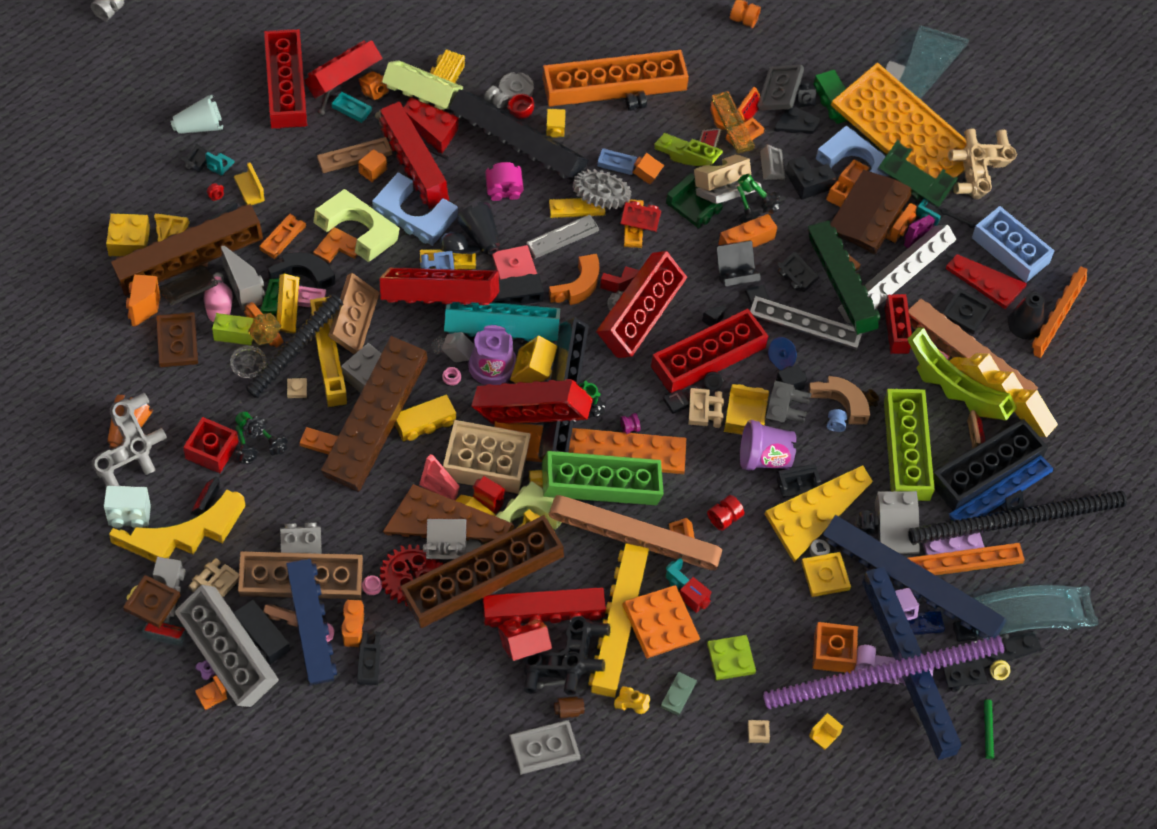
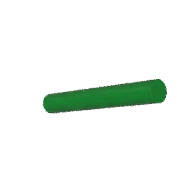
M984 700L986 759H994L992 700Z

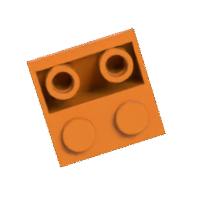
M134 274L133 282L129 283V293L131 295L130 298L127 297L126 309H129L128 319H131L132 326H137L158 312L160 291L157 276Z

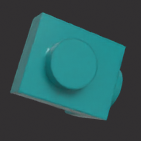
M681 558L676 562L672 561L666 568V579L669 580L671 586L676 585L679 590L689 581L679 571L683 565Z

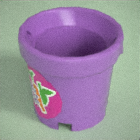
M486 326L483 331L477 332L474 339V348L470 360H468V368L472 377L484 385H501L510 381L516 362L512 336L505 332L506 329L501 326Z
M755 420L747 421L740 447V464L742 469L791 468L796 453V448H793V443H791L796 442L795 432L761 425L759 421Z

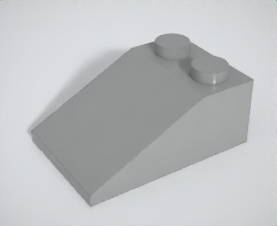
M221 246L223 267L241 310H245V306L251 302L256 306L263 304L265 292L262 287L264 282L261 275L258 276L252 266L226 246Z
M917 491L878 492L875 499L876 516L879 517V541L899 554H919V544L912 545L908 538L909 529L919 527Z

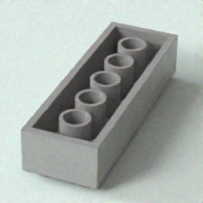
M201 585L174 611L237 706L252 707L279 681L216 587Z

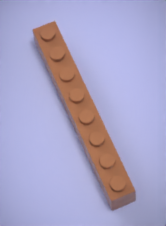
M920 299L909 309L911 327L915 330L918 327L924 328L933 344L950 357L971 358L976 353L990 354L1000 371L1013 372L1023 389H1038L1032 381L1022 376L1018 370L1010 367L1002 358L993 354L989 348L983 346L973 336L964 332L960 326L951 322L928 302Z

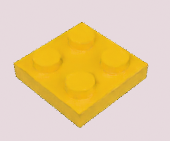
M840 552L802 559V567L812 597L850 590L851 585Z

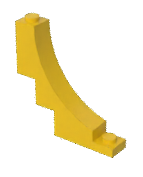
M226 490L210 509L188 522L165 528L136 527L131 536L124 530L119 531L113 528L109 533L112 544L155 563L157 557L169 559L175 547L194 555L205 536L223 544L245 508V499L236 491Z

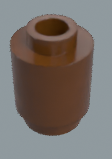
M578 696L557 698V702H554L555 715H559V718L579 717L580 714H584L583 698H578Z

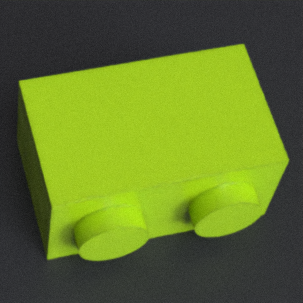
M216 313L212 328L214 341L252 345L255 332L254 318Z

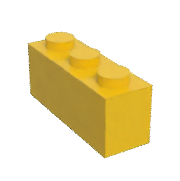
M444 395L401 411L394 425L402 441H412L419 435L431 434L438 428L453 425L454 420H456V411L448 396Z

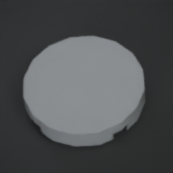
M513 72L503 76L499 83V90L501 93L508 95V101H510L517 94H527L531 97L534 91V84L532 79L526 74H514Z

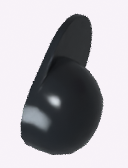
M458 232L446 233L440 239V250L445 252L474 254L480 251L478 246L467 244L465 237Z

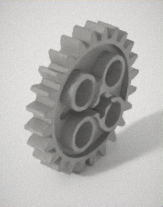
M587 169L586 172L581 171V174L577 173L572 188H574L577 196L582 197L581 200H587V204L594 203V207L600 205L602 209L604 206L608 209H611V207L617 209L618 206L623 208L625 202H629L631 197L630 186H626L627 182H622V178L617 179L616 175L611 176L610 172L605 174L602 170L597 172L594 169L591 172Z

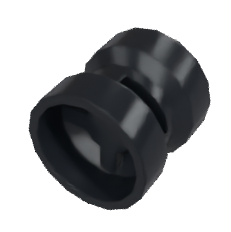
M638 91L636 94H625V103L628 111L647 107L644 91Z

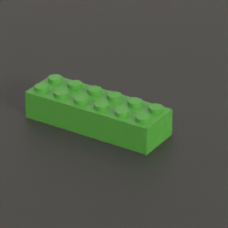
M547 451L542 460L543 497L561 495L580 500L657 505L663 496L661 460Z

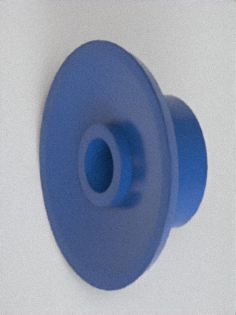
M778 337L770 343L768 356L769 360L779 370H783L795 364L797 352L794 344L789 339Z

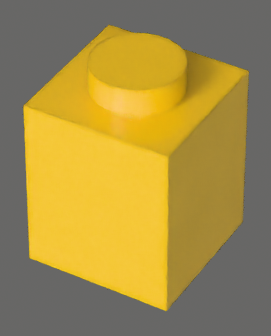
M547 109L546 135L553 138L564 137L565 110Z

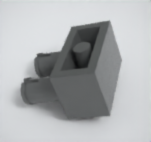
M775 380L766 418L785 422L789 419L804 424L805 418L798 417V415L806 417L807 411L792 409L789 406V402L796 401L809 405L810 400L802 397L811 398V393L795 390L794 385Z

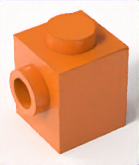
M374 149L358 162L359 173L371 182L387 170L386 157Z
M646 153L643 158L638 157L634 163L636 168L632 173L646 183L651 184L664 165Z

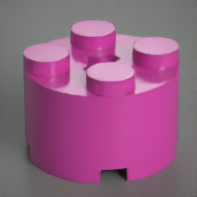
M503 162L494 164L490 170L489 168L486 169L487 193L492 201H500L502 197H509L511 200L520 198V194L523 192L520 166L517 168L514 167V163Z

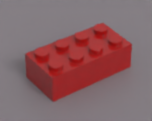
M364 40L308 73L309 77L304 81L314 98H317L383 58L372 40L368 43Z

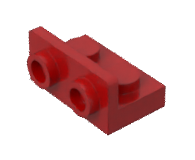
M636 201L625 202L621 225L657 232L661 216V210H658L659 207L654 205H648V207L640 206L641 203Z

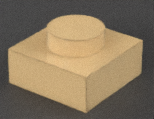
M307 378L287 379V397L307 398Z
M748 720V743H769V721Z

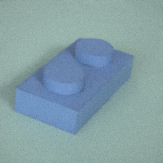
M602 148L597 166L632 175L637 157Z

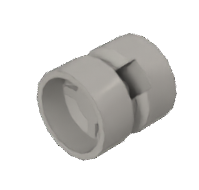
M95 0L91 4V9L97 17L108 21L124 5V0Z

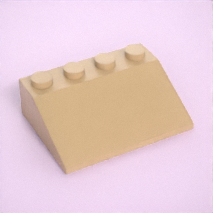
M454 420L443 467L457 483L474 486L477 479L485 476L502 486L505 492L518 494L522 483L531 434Z

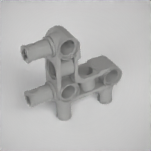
M145 393L130 400L123 399L110 407L112 421L118 427L123 437V442L114 449L101 452L92 460V468L100 478H103L106 486H119L113 474L114 469L134 459L138 460L145 475L156 470L148 455L150 454L149 450L152 448V445L167 437L162 428L148 435L143 433L134 415V410L149 403ZM118 405H121L125 410L122 416H118L115 412ZM135 441H140L142 444V448L138 452L133 449ZM100 458L106 460L107 464L104 469H100L97 465Z

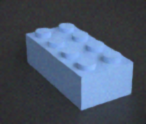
M1001 206L975 226L972 235L973 240L1025 283L1050 263L1054 253L1051 247Z

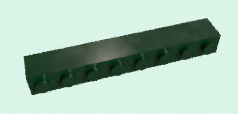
M829 220L808 226L809 240L856 334L878 329L879 311L874 309L872 298L867 296L866 286L861 284L859 273H855L854 263L849 261L848 251L843 249L841 238H837L836 228L831 226Z

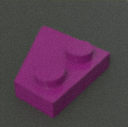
M928 215L911 224L904 237V246L909 248L931 230L935 219Z

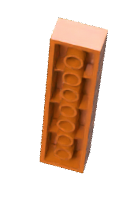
M681 50L543 66V83L549 106L625 98L626 93L636 94L638 91H644L645 95L687 90L689 78Z

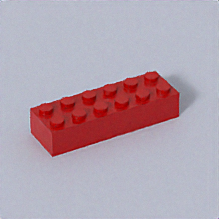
M300 29L264 31L271 128L307 126Z
M400 101L381 109V118L379 120L383 127L381 128L384 137L389 138L391 150H396L398 162L400 165L404 164V171L408 178H412L415 191L419 190L422 203L427 204L429 209H431L442 198L449 201L447 182Z
M667 251L651 253L596 331L617 358L632 357L687 279V276Z
M388 268L380 277L381 300H387V302L405 300L406 303L423 301V303L430 304L435 301H442V304L460 302L463 305L476 302L479 305H488L499 293V271Z
M746 309L653 354L651 367L669 393H673L704 379L709 372H718L765 349L768 335L750 310Z
M565 379V381L549 380V382L533 381V383L518 382L517 384L502 383L501 385L486 384L485 386H477L471 407L491 424H495V421L502 424L588 420L593 398L571 379Z

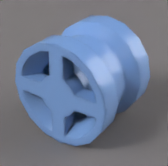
M839 409L829 411L828 418L830 420L827 422V428L830 431H844L846 429L847 413Z

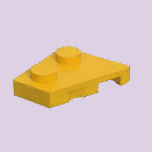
M156 213L154 215L159 242L167 239L172 234L184 232L190 223L189 219L185 217Z

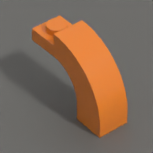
M597 254L579 257L578 268L580 277L576 281L549 287L550 302L561 303L569 300V304L574 305L584 301L594 292L599 277Z

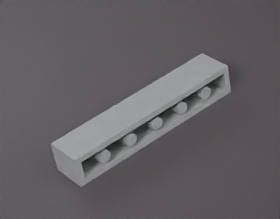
M755 296L750 310L755 318L856 350L862 333L857 335L852 326Z

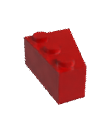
M411 97L404 106V110L418 134L429 145L431 144L438 152L443 153L458 131V117Z

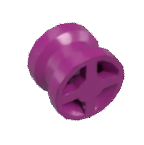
M636 413L631 414L629 417H620L621 428L625 434H630L632 431H641L640 421Z

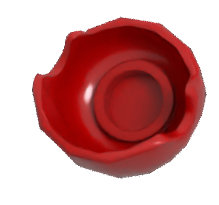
M527 94L513 96L508 101L510 114L518 119L529 117L534 111L533 98Z

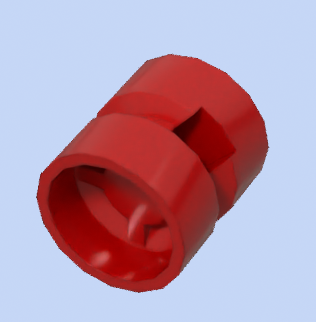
M728 495L720 501V505L716 504L707 511V515L711 523L718 530L723 531L732 524V521L735 522L744 516V509L733 495Z

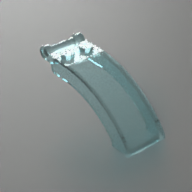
M1025 586L996 591L974 598L1006 618L1007 621L998 635L1036 628L1078 629L1081 626L1094 627L1099 624L1098 618L1093 611L1089 596L1091 592L1088 586ZM1079 597H1082V601H1083V605H1084V608H1085V612H1086V616H1087V617H1084V613H1083V609H1082V605H1081V602H1080V598H1079Z

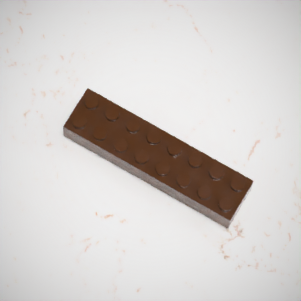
M251 204L240 206L237 210L223 213L213 220H206L196 227H189L179 234H172L160 242H153L150 246L143 249H136L131 254L117 257L114 261H111L116 279L124 295H130L129 283L133 282L134 274L157 276L159 283L221 257V246H226L233 252L262 240L260 221Z
M393 336L389 338L321 469L324 477L357 492L361 490L428 360L426 350Z
M545 515L402 585V596L420 628H423L563 558L564 548Z

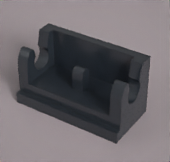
M816 464L782 470L778 472L777 483L782 498L803 494L818 487L819 483H821Z

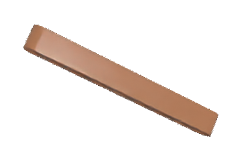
M561 495L554 497L549 511V516L554 520L621 542L649 548V551L677 560L681 558L683 562L708 570L717 569L722 554V549L716 545Z

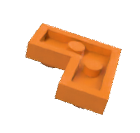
M334 227L315 249L313 255L327 263H330L339 251L355 259L358 256L355 253L357 238Z

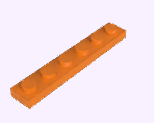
M1080 266L1077 273H1073L1070 285H1066L1063 297L1057 300L1055 310L1051 311L1048 316L1047 324H1043L1039 337H1036L1033 341L1034 356L1041 358L1087 281V268Z
M1020 543L908 558L934 575L1023 564L1025 560Z

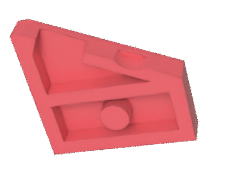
M430 454L426 459L419 485L429 491L456 500L460 486L438 460Z

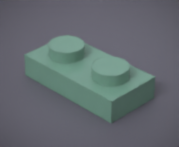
M678 672L661 704V708L679 716L697 680Z

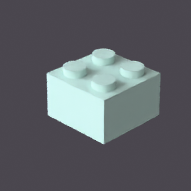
M107 486L104 509L108 525L115 528L132 526L133 528L148 527L151 504L147 487Z

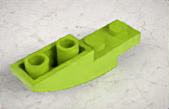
M666 133L654 144L656 150L669 154L671 160L692 166L711 165L723 153L721 149L692 139L690 142Z

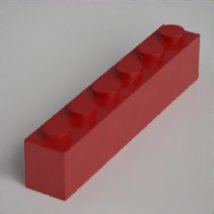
M603 588L498 594L483 597L484 624L490 627H498L507 620H517L520 624L528 623L532 620L559 623L562 620H571L575 616H581L585 619L590 618V620L596 621L605 617L606 611Z

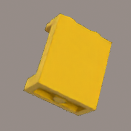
M732 384L724 432L743 435L745 425L749 420L759 421L761 425H764L769 390Z

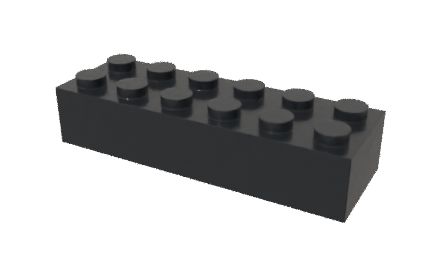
M1022 419L935 471L933 474L934 489L954 511L1040 455L1044 457L1048 446L1030 425Z

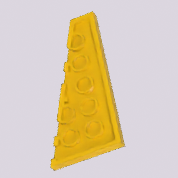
M862 465L766 510L764 514L786 551L795 562L811 546L812 542L825 532L834 516L837 515L839 517L873 481Z

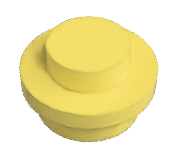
M997 660L991 665L990 674L994 679L1004 680L1010 674V666L1004 660Z

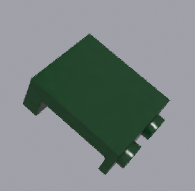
M690 173L667 193L666 204L699 228L703 224L707 225L714 214L717 215L722 211L723 202L716 204L697 196L696 189L699 187H696L695 175Z

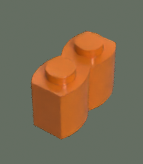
M347 600L343 609L342 641L344 646L359 647L363 636V602L361 600Z

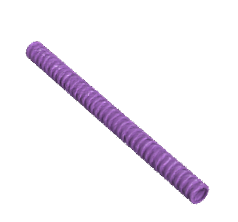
M997 635V638L994 639L993 637H990L989 640L985 638L984 641L977 640V643L972 641L969 645L968 643H965V646L960 644L956 648L952 646V649L946 648L944 651L939 649V652L935 650L931 654L930 652H927V655L920 654L919 657L914 655V658L908 657L907 660L902 658L901 661L895 660L894 663L890 661L889 664L883 663L882 666L877 664L876 667L870 666L869 669L865 667L864 670L858 669L857 672L852 670L851 673L845 672L844 675L840 673L839 676L833 675L832 678L827 676L826 679L820 678V681L815 679L814 682L808 681L807 684L804 682L801 685L795 684V687L790 685L789 688L783 687L782 690L780 688L777 691L770 690V693L765 691L763 694L764 701L768 709H771L773 706L777 708L778 705L784 706L785 703L790 705V702L794 704L798 700L799 702H802V699L809 700L810 697L814 699L815 696L819 698L823 694L824 696H827V693L834 694L835 691L839 693L840 690H843L844 692L848 688L849 690H852V687L859 688L858 686L860 685L864 687L865 684H868L869 686L873 682L874 684H877V681L884 682L885 679L889 681L890 678H893L894 680L898 676L899 678H902V675L909 676L910 673L915 675V672L921 673L923 670L927 672V669L934 670L935 667L940 669V666L947 667V664L952 666L953 663L959 664L960 661L963 663L966 662L965 660L972 661V658L977 660L978 657L985 658V655H988V657L993 653L997 655V652L1002 654L1004 653V647L1001 637Z

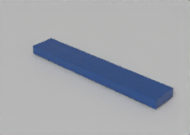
M1040 455L951 512L949 517L955 522L958 519L984 516L1003 504L1008 496L1019 490H1025L1053 472V467Z

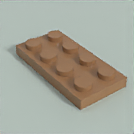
M353 273L347 275L340 297L344 305L339 307V311L336 310L328 337L351 353L356 354L363 348L379 292Z

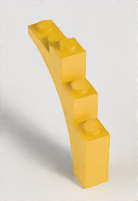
M976 353L971 358L954 357L949 361L961 372L982 385L997 391L1010 393L1017 407L1014 412L1021 420L1024 419L1039 437H1047L1058 425L1038 391L1023 389L1013 372L1000 371L990 354Z

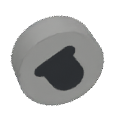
M817 539L812 542L809 552L812 557L826 555L830 552V546L824 540Z

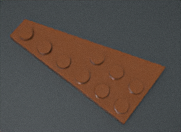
M413 484L383 532L385 535L390 536L392 534H401L404 537L417 535L427 538V519H466V541L477 539L481 540V542H490L511 532L514 529V525L511 522Z

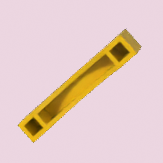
M329 297L310 299L311 315H314V311H318V307H322V303L326 302V298ZM332 318L328 319V323H324V327L315 333L328 407L347 404L346 388L336 341L328 337L333 322Z

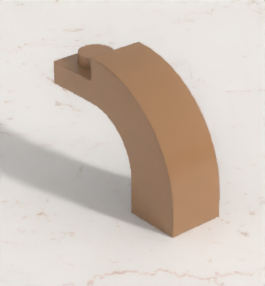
M828 376L826 383L817 381L809 384L808 393H811V398L834 399L845 407L848 424L868 423L870 411L867 399L863 392L853 383L839 377Z

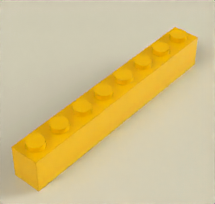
M626 543L624 550H620L618 561L621 562L620 568L616 567L614 579H617L616 585L612 584L610 596L613 599L612 602L607 603L606 614H609L608 620H603V623L610 624L611 632L610 636L599 637L597 649H600L599 656L595 655L594 658L604 659L605 671H595V674L591 673L588 684L592 686L591 693L613 698L616 696L632 626L622 604L639 596L649 548Z

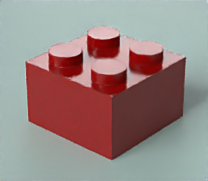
M202 417L183 447L185 459L220 474L239 444L238 434L235 430Z

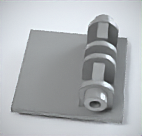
M427 519V544L423 545L426 559H456L465 554L466 519Z

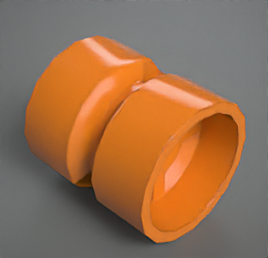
M736 0L730 14V19L736 22L743 21L744 25L753 28L758 20L761 7L754 4L748 5L744 0Z

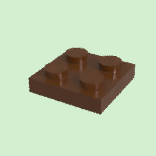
M144 575L123 606L125 612L160 628L181 594L179 591Z

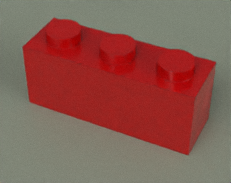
M890 294L887 296L884 306L890 354L909 353L911 346L907 339L912 335L907 296L906 294Z

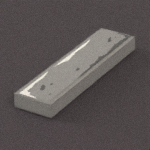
M587 215L527 241L526 245H528L529 251L536 259L598 232L599 227L591 215Z

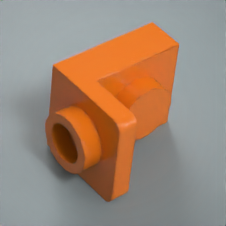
M217 675L213 676V682L195 690L205 710L227 699V689Z

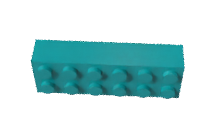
M453 302L446 306L444 331H447L449 334L462 332L467 333L469 336H476L478 331L480 333L484 330V327L497 325L505 328V332L509 335L511 334L512 340L524 338L526 341H531L539 335L553 343L558 340L560 308L493 302L488 305H479L476 302L463 305L460 302Z

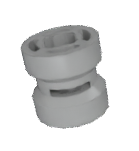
M492 86L486 92L484 100L502 109L508 103L509 97L505 93H501L496 86Z

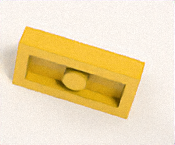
M251 162L247 163L248 172L234 176V180L246 205H254L265 201L264 190Z

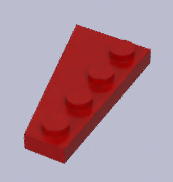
M958 254L946 266L948 271L1004 309L1013 302L1027 285L1025 282Z

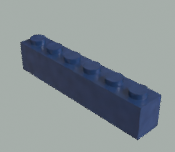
M311 559L287 563V572L309 686L334 681V675H337L335 663H331L330 655H333L332 645L327 643L326 635H329L328 624L323 623L322 616L325 615V608L323 603H319L318 596L322 594L320 583H315L314 576L318 575L316 563L312 564Z

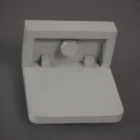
M317 522L305 523V526L297 527V523H287L285 527H281V553L322 554L321 526H317Z

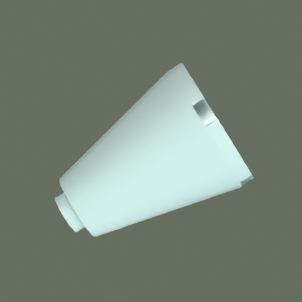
M208 95L173 116L171 121L173 130L179 134L222 130L223 125L219 126L218 121L222 119L215 101L211 102L213 96Z

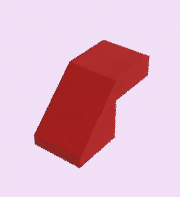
M625 266L621 278L603 273L600 288L615 293L618 290L622 292L627 289L639 270Z

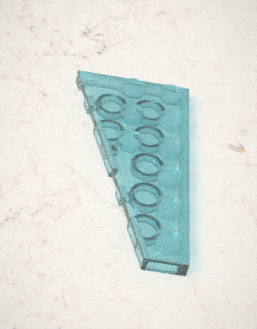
M919 26L901 83L921 99L968 45L969 39Z

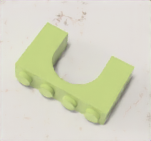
M345 189L315 209L313 223L326 232L339 223L349 220L361 222L369 228L368 232L357 239L355 253L367 262H370L398 240L399 227Z
M532 481L527 487L523 486L518 496L509 501L503 512L500 511L496 515V517L512 523L513 520L523 516L530 509L540 517L545 515L551 527L555 530L562 523L549 516L554 497H543V489Z

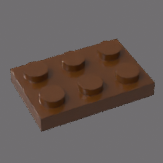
M195 312L156 315L159 366L171 367L198 364Z

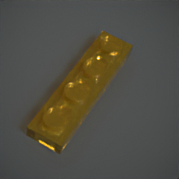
M729 91L712 95L711 100L737 154L754 150L755 144Z

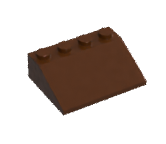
M863 170L831 222V226L836 228L838 236L875 255L909 200L911 187L895 179Z

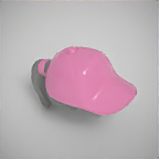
M219 272L213 274V283L204 292L206 313L212 322L215 320L216 313L230 315L233 301L232 291L223 283V274Z

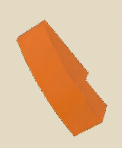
M853 160L840 174L838 181L830 188L826 200L841 207L862 171H869L870 167Z

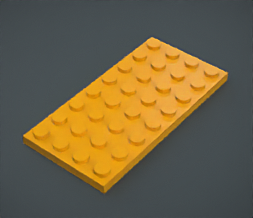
M878 62L832 101L831 106L884 153H889L897 139L903 146L908 149L909 147L912 148V152L906 160L935 178V180L942 169L946 170L945 173L953 178H958L965 171L963 161H950L948 159V152L951 149L963 150L966 146V139Z

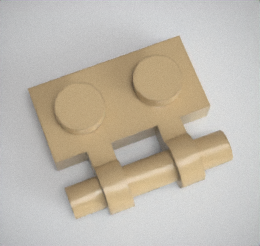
M691 388L688 424L708 426V420L714 421L713 426L720 428L723 421L722 407L724 406L722 392H715L714 397L709 396L710 390ZM709 405L714 406V411H709Z
M215 558L211 563L208 562L204 566L205 569L192 579L193 582L188 588L194 592L201 585L216 587L223 598L239 581V574L226 564L221 569L217 568L221 562ZM210 575H214L208 582L206 581Z

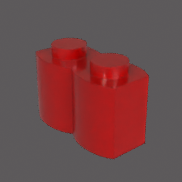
M483 476L474 483L473 497L496 515L503 506L505 489Z

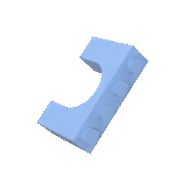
M847 126L823 144L817 151L816 160L823 165L829 164L830 168L844 157L857 156L869 163L871 167L870 172L886 176L877 170L886 156Z
M398 172L372 201L373 210L396 226L398 225L403 228L407 234H413L421 242L433 246L458 217V206L442 198L435 208L424 216L406 214L400 206L413 191V181Z

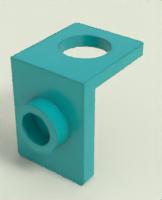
M210 152L205 154L207 168L221 176L235 162L222 153H219L217 157ZM222 159L227 161V165L225 167H223Z
M923 199L917 208L916 216L922 219L930 215L935 219L933 225L937 226L941 216L926 208L925 206L928 202Z

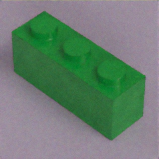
M835 70L815 75L813 85L816 88V93L820 96L821 104L828 109L830 119H834L836 124L848 121L831 106L832 101L846 90Z

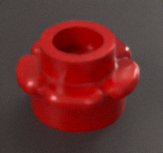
M217 183L211 184L207 189L209 198L212 201L221 199L224 195V187Z

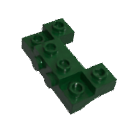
M897 139L877 170L889 178L911 187L912 198L916 200L925 199L934 207L939 208L958 178H953L945 173L946 170L942 169L935 180V178L906 160L912 152V148L909 147L908 149L900 144V141Z

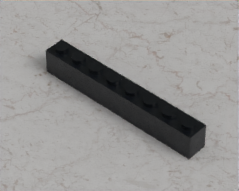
M575 317L560 324L551 380L565 381V379H571L579 386L589 325ZM574 420L544 422L538 454L539 459L543 460L547 451L569 452Z

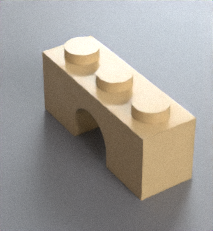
M733 155L722 159L723 165L721 166L705 165L694 169L696 187L710 191L738 181L744 174L749 173L751 175L750 159L740 155Z

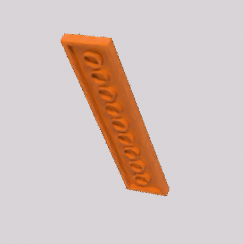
M495 421L494 427L530 433L526 461L542 462L538 458L543 425L502 424ZM572 428L568 453L661 460L662 473L684 474L686 438Z

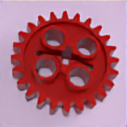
M409 544L407 550L401 546L400 552L394 549V556L388 554L387 560H383L384 567H380L381 586L385 588V594L391 593V600L397 597V602L400 604L404 600L401 586L413 580L405 561H409L415 578L442 566L443 562H439V559H426V552L419 550V545L412 549L411 544ZM416 562H421V563H423V564H422V565H415L414 563H416ZM397 568H402V569H404L403 571H400V572L396 571Z

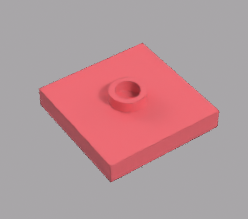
M528 245L501 250L492 254L496 270L499 271V279L537 274Z

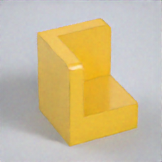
M827 713L812 728L809 737L820 747L826 749L841 734L843 726Z

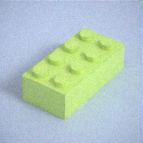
M402 61L389 62L382 80L383 83L387 84V88L392 90L400 89L404 95L409 97L417 96L419 101L427 104L429 102L434 103L435 107L441 110L449 109L458 90L463 89V86Z

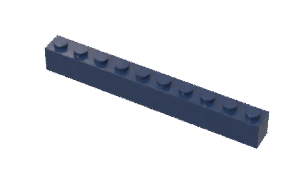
M837 515L834 516L823 533L827 539L825 542L836 548L838 545L843 548L842 552L851 558L853 555L860 559L859 563L867 568L870 566L875 569L885 567L888 576L893 579V584L901 589L903 586L910 588L914 597L918 599L923 597L927 600V605L934 609H937V607L944 610L943 614L952 620L954 618L961 621L960 625L968 630L972 628L977 630V635L983 639L996 638L1007 621L1005 617Z
M885 567L866 571L862 584L894 659L901 661L902 658L905 660L908 657L914 658V655L919 657L922 652ZM927 669V672L923 670L921 673L915 672V675H912V673L909 676L902 675L937 759L940 760L957 755L962 744L930 670Z

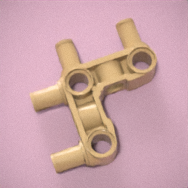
M967 129L964 132L966 137L965 148L963 150L951 149L948 152V159L950 161H963L967 183L954 184L955 194H968L973 199H980L991 190V179L988 175L987 166H993L994 168L1005 167L1017 156L1016 150L1008 142L1006 130H999L995 133L997 145H987L977 142L975 129Z

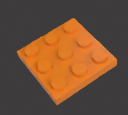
M676 585L627 600L622 604L646 659L700 640Z

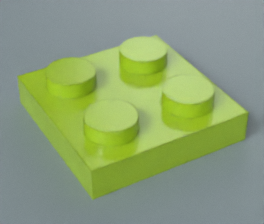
M747 635L707 642L716 680L756 673Z

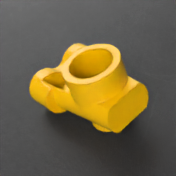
M623 686L614 705L617 709L626 710V708H633L637 714H643L649 709L650 696L639 691H633V688Z

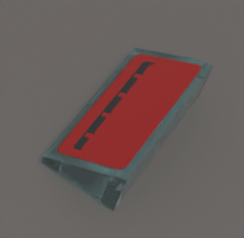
M163 622L160 628L146 623L142 629L143 638L182 647L187 634L185 627Z

